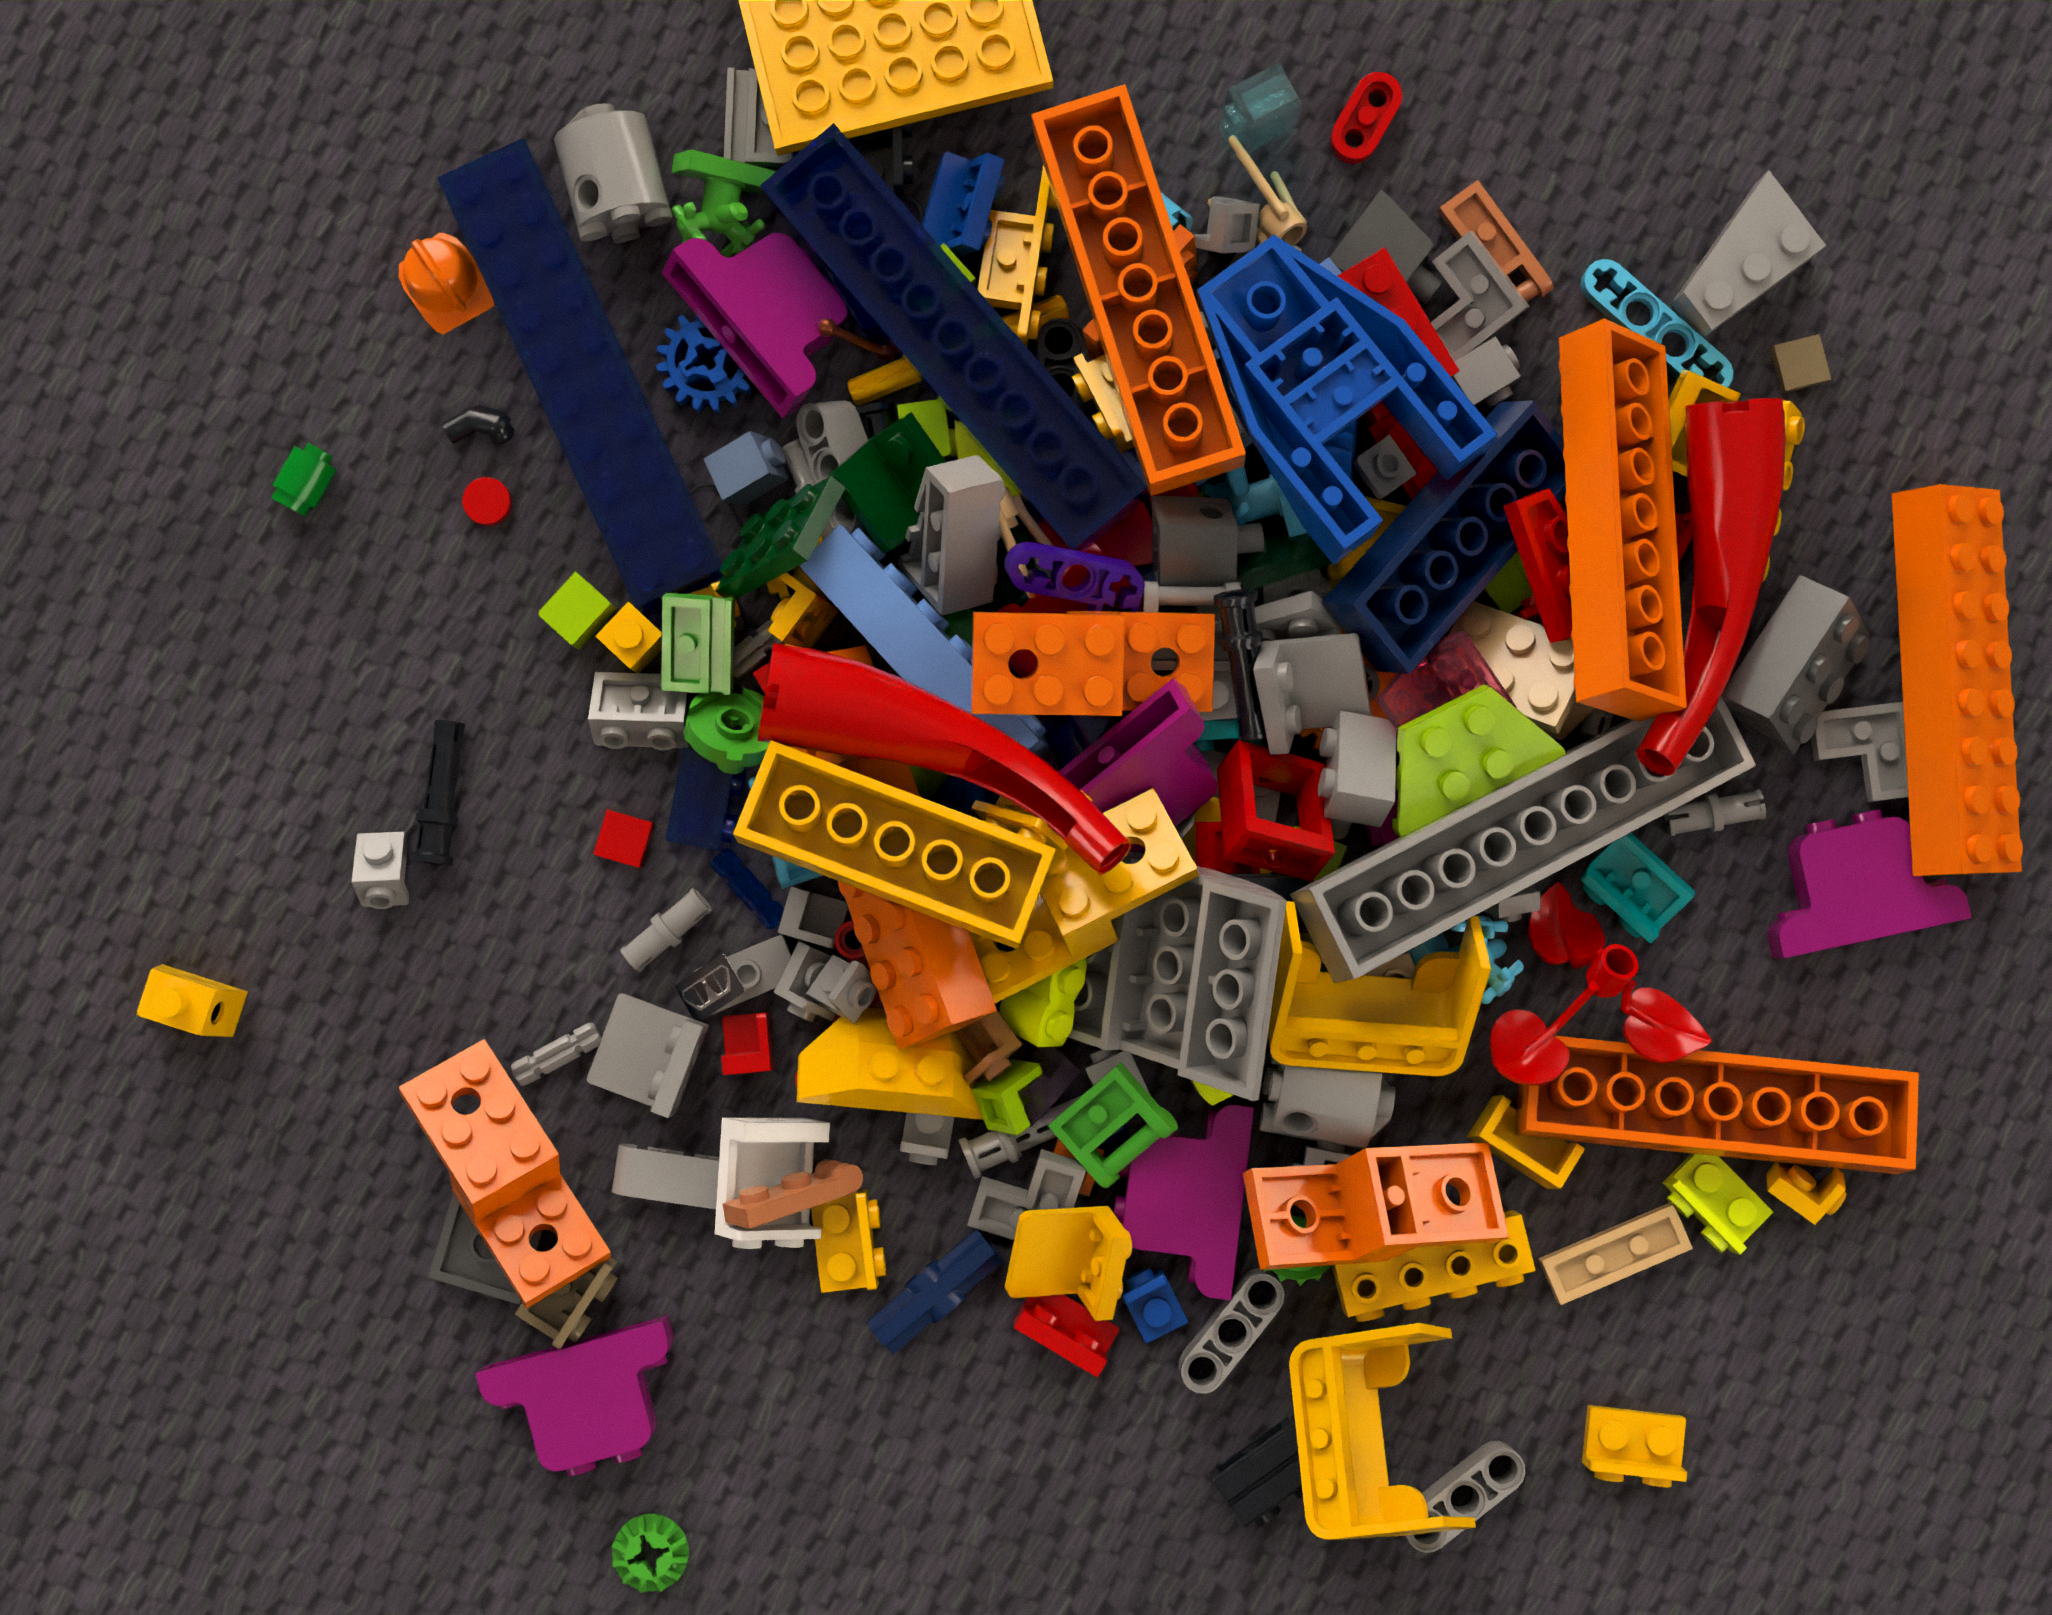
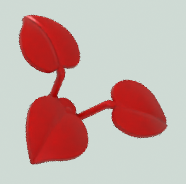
M1561 882L1552 885L1541 896L1540 910L1531 912L1527 925L1528 940L1531 947L1544 962L1551 965H1561L1568 961L1574 969L1591 965L1586 972L1588 987L1549 1028H1546L1539 1016L1526 1010H1511L1497 1019L1491 1029L1489 1039L1493 1066L1497 1068L1501 1075L1515 1083L1533 1086L1546 1084L1556 1079L1566 1068L1570 1054L1566 1045L1553 1035L1593 995L1602 998L1614 997L1622 991L1620 1008L1624 1014L1629 1016L1623 1024L1624 1037L1631 1048L1648 1061L1662 1064L1675 1062L1706 1048L1711 1043L1712 1039L1701 1024L1671 996L1649 987L1638 988L1631 995L1632 990L1636 987V982L1632 978L1636 975L1639 968L1635 954L1629 948L1619 944H1612L1603 949L1605 935L1601 925L1592 913L1580 911L1573 905L1570 894Z

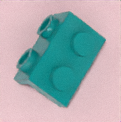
M1632 833L1604 846L1585 865L1580 877L1584 883V891L1593 901L1599 905L1606 903L1619 915L1618 920L1628 933L1636 938L1642 936L1649 943H1652L1658 937L1660 929L1695 895V890Z

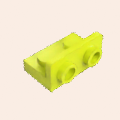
M1691 1153L1662 1182L1672 1192L1667 1197L1669 1203L1674 1204L1676 1210L1687 1219L1693 1214L1705 1226L1700 1232L1701 1235L1720 1253L1728 1249L1733 1253L1741 1255L1747 1249L1743 1243L1773 1213L1719 1156Z

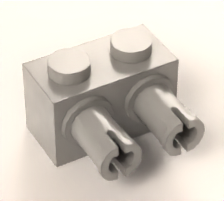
M1340 710L1332 728L1326 727L1324 729L1319 753L1320 756L1326 757V768H1323L1320 775L1318 796L1325 798L1324 817L1331 818L1333 839L1345 838L1353 823L1381 827L1394 805L1397 721Z

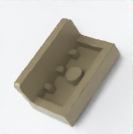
M611 1257L527 1309L522 1303L515 1315L554 1339L552 1345L559 1350L568 1339L576 1344L592 1320L584 1313L595 1298L603 1302L618 1278L611 1274L618 1261Z

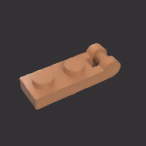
M1478 180L1439 207L1437 213L1457 240L1469 231H1473L1507 277L1517 269H1520L1526 280L1517 287L1515 286V288L1526 302L1535 296L1542 298L1553 290V283L1548 274Z
M824 1159L817 1164L814 1173L795 1172L781 1177V1184L770 1188L767 1186H754L741 1190L739 1192L740 1198L722 1204L726 1223L751 1229L852 1194L862 1185V1171L853 1164Z

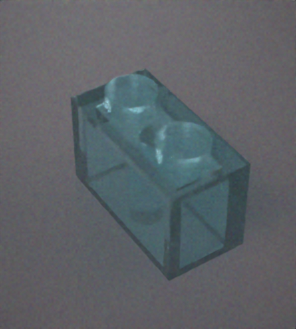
M1280 62L1228 88L1224 108H1222L1223 121L1219 122V127L1230 148H1232L1228 142L1230 136H1236L1243 148L1250 154L1293 132L1302 104Z

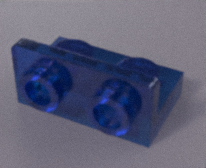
M683 747L665 841L723 851L725 842L733 843V832L737 825L738 815L730 814L733 796H742L746 780V768L738 774L725 773L718 768L717 763L705 759L694 749Z

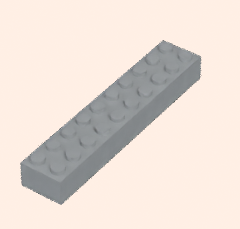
M1720 697L1709 721L1673 775L1665 776L1651 771L1636 756V750L1655 717L1640 722L1627 719L1565 751L1566 755L1403 837L1393 840L1291 893L1290 896L1293 902H1295V906L1333 982L1353 980L1755 767L1756 764L1723 698Z

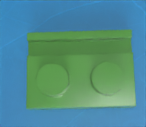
M665 593L662 596L661 691L707 694L710 692H720L723 695H730L733 692L735 597L719 598L712 595Z

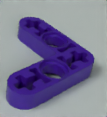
M1022 542L1015 545L1008 551L1005 557L1004 567L1008 577L1018 589L1025 592L1088 603L1087 611L1138 612L1145 584L1137 569L1125 560L1034 542ZM1030 557H1033L1039 567L1051 570V581L1049 582L1050 579L1045 571L1030 569L1027 576H1024L1018 567L1019 564H1028ZM1080 564L1087 568V576L1080 585L1069 587L1063 584L1062 576L1068 567ZM1122 575H1125L1130 585L1129 587H1121L1116 599V593L1110 584L1111 582H1120ZM1115 599L1123 610L1113 606Z

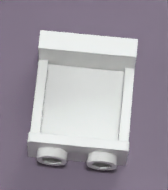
M722 1118L714 1234L733 1239L732 1246L743 1249L761 1248L762 1240H775V1245L779 1247L799 1248L804 1246V1239H821L822 1229L809 1224L810 1208L747 1229L726 1223L722 1204L740 1198L739 1192L743 1189L754 1186H767L770 1188L781 1184V1177L795 1172H809L811 1174L814 1142H829L830 1123L809 1118Z

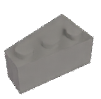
M1769 170L1754 184L1747 197L1671 303L1679 316L1703 338L1812 259L1826 246Z
M979 455L925 468L914 505L916 512L920 513L917 525L908 527L905 537L908 542H911L909 552L900 555L897 566L941 616L993 602L994 581L998 578L996 554L997 541L1001 538L999 515L1000 502L1004 498V484L1000 475L993 471Z

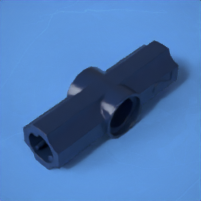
M976 1229L958 1242L940 1260L935 1258L926 1265L927 1268L918 1276L915 1274L904 1285L905 1289L868 1319L867 1324L882 1345L894 1354L913 1337L918 1335L930 1322L936 1323L956 1308L967 1297L966 1292L1001 1264L1004 1259L986 1235L979 1229Z

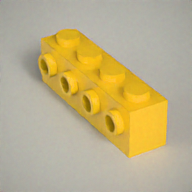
M1515 1210L1504 1212L1509 1237L1499 1242L1416 1247L1386 1262L1331 1265L1343 1312L1347 1317L1356 1316L1358 1322L1369 1321L1384 1316V1308L1402 1304L1403 1310H1413L1430 1305V1297L1449 1293L1451 1299L1476 1294L1478 1292L1477 1285L1495 1281L1496 1287H1506L1525 1281L1523 1274L1536 1270L1522 1214Z

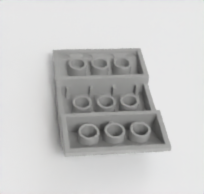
M1128 852L1122 862L1126 864L1137 863L1143 858L1145 853ZM1196 865L1199 872L1198 877L1111 920L1119 941L1086 957L1085 983L1074 1000L1073 1028L1068 1037L1103 1050H1124L1178 1069V1076L1250 1101L1259 1100L1287 900L1255 883Z

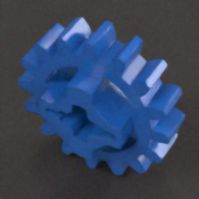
M696 314V321L691 323L681 315L678 317L682 328L678 332L666 328L664 331L670 340L669 346H657V352L666 358L667 361L657 364L656 369L660 375H670L663 382V387L667 393L679 389L675 400L680 406H683L689 399H692L693 409L696 413H701L705 403H708L715 414H719L721 402L725 400L734 408L737 407L738 402L735 394L741 391L750 395L752 392L746 382L748 376L738 366L735 376L730 381L727 375L730 363L734 361L718 340L702 336L701 333L710 331ZM687 343L686 358L678 364L679 353L683 345ZM707 352L712 358L714 357L716 364L711 370L702 365L700 358L702 354ZM701 382L713 385L716 390L700 391L690 387V385L694 386Z

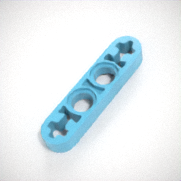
M1602 259L1595 261L1586 269L1580 283L1582 294L1610 321L1660 344L1666 333H1677L1683 337L1686 343L1684 354L1679 357H1672L1666 354L1667 370L1674 377L1679 378L1684 369L1681 365L1688 361L1694 355L1696 349H1698L1702 355L1695 361L1705 369L1710 368L1712 365L1716 366L1719 370L1716 379L1720 382V385L1729 387L1733 379V369L1728 359L1620 264L1613 260ZM1606 272L1611 274L1613 279L1610 282V286L1618 294L1625 287L1631 291L1619 303L1617 309L1610 304L1617 298L1611 290L1605 288L1598 292L1593 287L1597 282L1595 276L1592 275L1593 273L1598 276H1602ZM1635 301L1642 302L1649 308L1651 316L1648 324L1637 326L1628 320L1626 308L1629 303ZM1695 364L1688 368L1689 371L1703 377V371Z

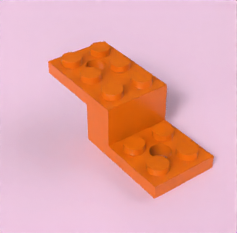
M1067 611V614L973 612L971 713L1122 716V711H1133L1172 678H1175L1187 689L1198 712H1212L1215 614ZM1161 648H1170L1177 657L1176 668L1172 673L1165 676L1155 674L1151 668L1153 654ZM1027 649L1033 652L1036 657V669L1028 677H1016L1009 670V659L1017 650Z
M485 1039L399 1086L401 1097L449 1171L454 1195L526 1309L611 1258V1251L560 1173L559 1153ZM463 1095H473L480 1100L481 1104L474 1113L462 1115L453 1109L455 1100ZM541 1230L551 1231L558 1238L556 1245L546 1252L533 1249L529 1243L531 1237Z
M1488 1143L1365 1148L1337 1164L1251 1168L1242 1173L1260 1270L1386 1262L1416 1247L1499 1242L1509 1237ZM1447 1183H1450L1458 1190L1460 1194L1459 1206L1453 1204L1446 1195ZM1292 1205H1296L1304 1211L1307 1220L1305 1228L1297 1226L1292 1220L1290 1214Z

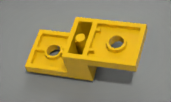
M1154 788L1103 813L1131 844H1139L1146 849L1140 861L1134 864H1126L1121 861L1111 871L1099 875L1069 846H1067L1065 851L1056 849L1018 949L1010 952L1001 951L997 948V941L969 931L994 1003L1118 942L1119 940L1111 923L1112 919L1199 876L1194 861Z

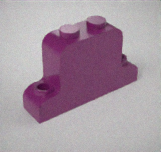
M772 233L731 258L722 256L711 243L700 238L689 239L675 247L662 271L664 277L782 419L796 411L816 380L815 369L807 358L827 346L834 337V335L830 337L821 335L818 330L819 322L823 318H831L835 321L836 326L840 327L846 318L847 307L840 291L825 279L813 264L810 255L803 248L799 247L792 238L782 233Z
M1175 678L1168 681L1058 771L1079 790L1087 794L1092 799V803L1102 813L1154 788L1175 827L1209 801L1218 789V783L1203 754L1193 744L1203 733L1204 721L1187 689ZM1131 844L1129 852L1136 853L1146 849L1139 844Z
M1881 809L1853 814L1854 824L1836 828L1834 819L1805 825L1807 834L1793 839L1788 847V860L1799 907L1795 910L1778 913V919L1769 927L1767 938L1772 958H1788L1970 919L1972 917L1966 894L1959 887L1948 885L1945 878L1924 882L1923 876H1913L1910 825L1899 817L1883 818Z
M1226 1102L1219 1105L1214 1111L1208 1110L1204 1136L1172 1134L1166 1139L1160 1137L1119 1172L1120 1177H1127L1125 1196H1115L1113 1213L1129 1232L1132 1247L1139 1250L1190 1256L1187 1282L1196 1283L1199 1291L1209 1298L1231 1300L1245 1188L1242 1173L1247 1171L1254 1107L1249 1104Z
M666 1315L578 1340L576 1344L574 1342L565 1343L560 1350L556 1347H551L486 1365L475 1374L480 1393L488 1403L499 1406L500 1409H507L518 1405L524 1406L538 1460L542 1466L550 1471L566 1470L568 1476H575L595 1469V1461L613 1457L614 1463H622L643 1455L641 1448L652 1437L657 1426V1419L644 1370L652 1369L668 1362L666 1353L673 1345L674 1335L669 1316Z

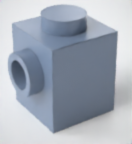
M752 431L745 433L704 458V462L722 501L739 506H745L789 480L782 465L786 462V458L779 444L773 438Z

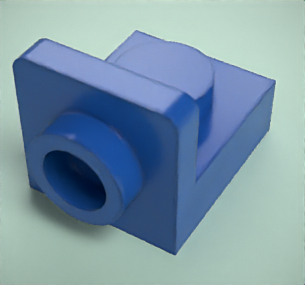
M1146 1267L1125 1278L1127 1287L1123 1288L1121 1297L1127 1305L1146 1344L1188 1323V1319L1162 1269L1153 1273L1150 1267Z

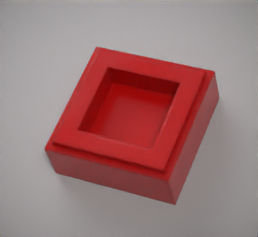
M607 809L593 855L641 868L654 823Z

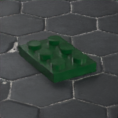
M829 476L814 486L806 484L794 497L787 501L784 499L778 500L763 515L760 516L758 513L752 515L740 530L739 536L743 539L738 549L734 550L725 559L720 568V572L724 575L715 592L723 598L735 597L737 599L807 562L845 487L832 476Z

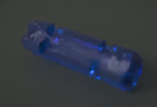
M726 848L722 850L711 861V867L721 878L726 877L729 880L726 884L751 912L756 911L759 914L757 919L766 929H775L780 925L784 907L777 900H771L770 896L772 894L748 867L743 868L740 865L742 860L732 849Z

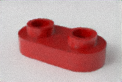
M1373 72L1363 77L1358 83L1330 135L1331 150L1339 160L1349 164H1358L1366 161L1375 151L1402 101L1401 86L1393 76L1384 72ZM1374 93L1383 96L1385 104L1381 107H1374L1369 103L1368 97ZM1351 133L1357 134L1361 138L1362 144L1358 147H1350L1345 141V136Z

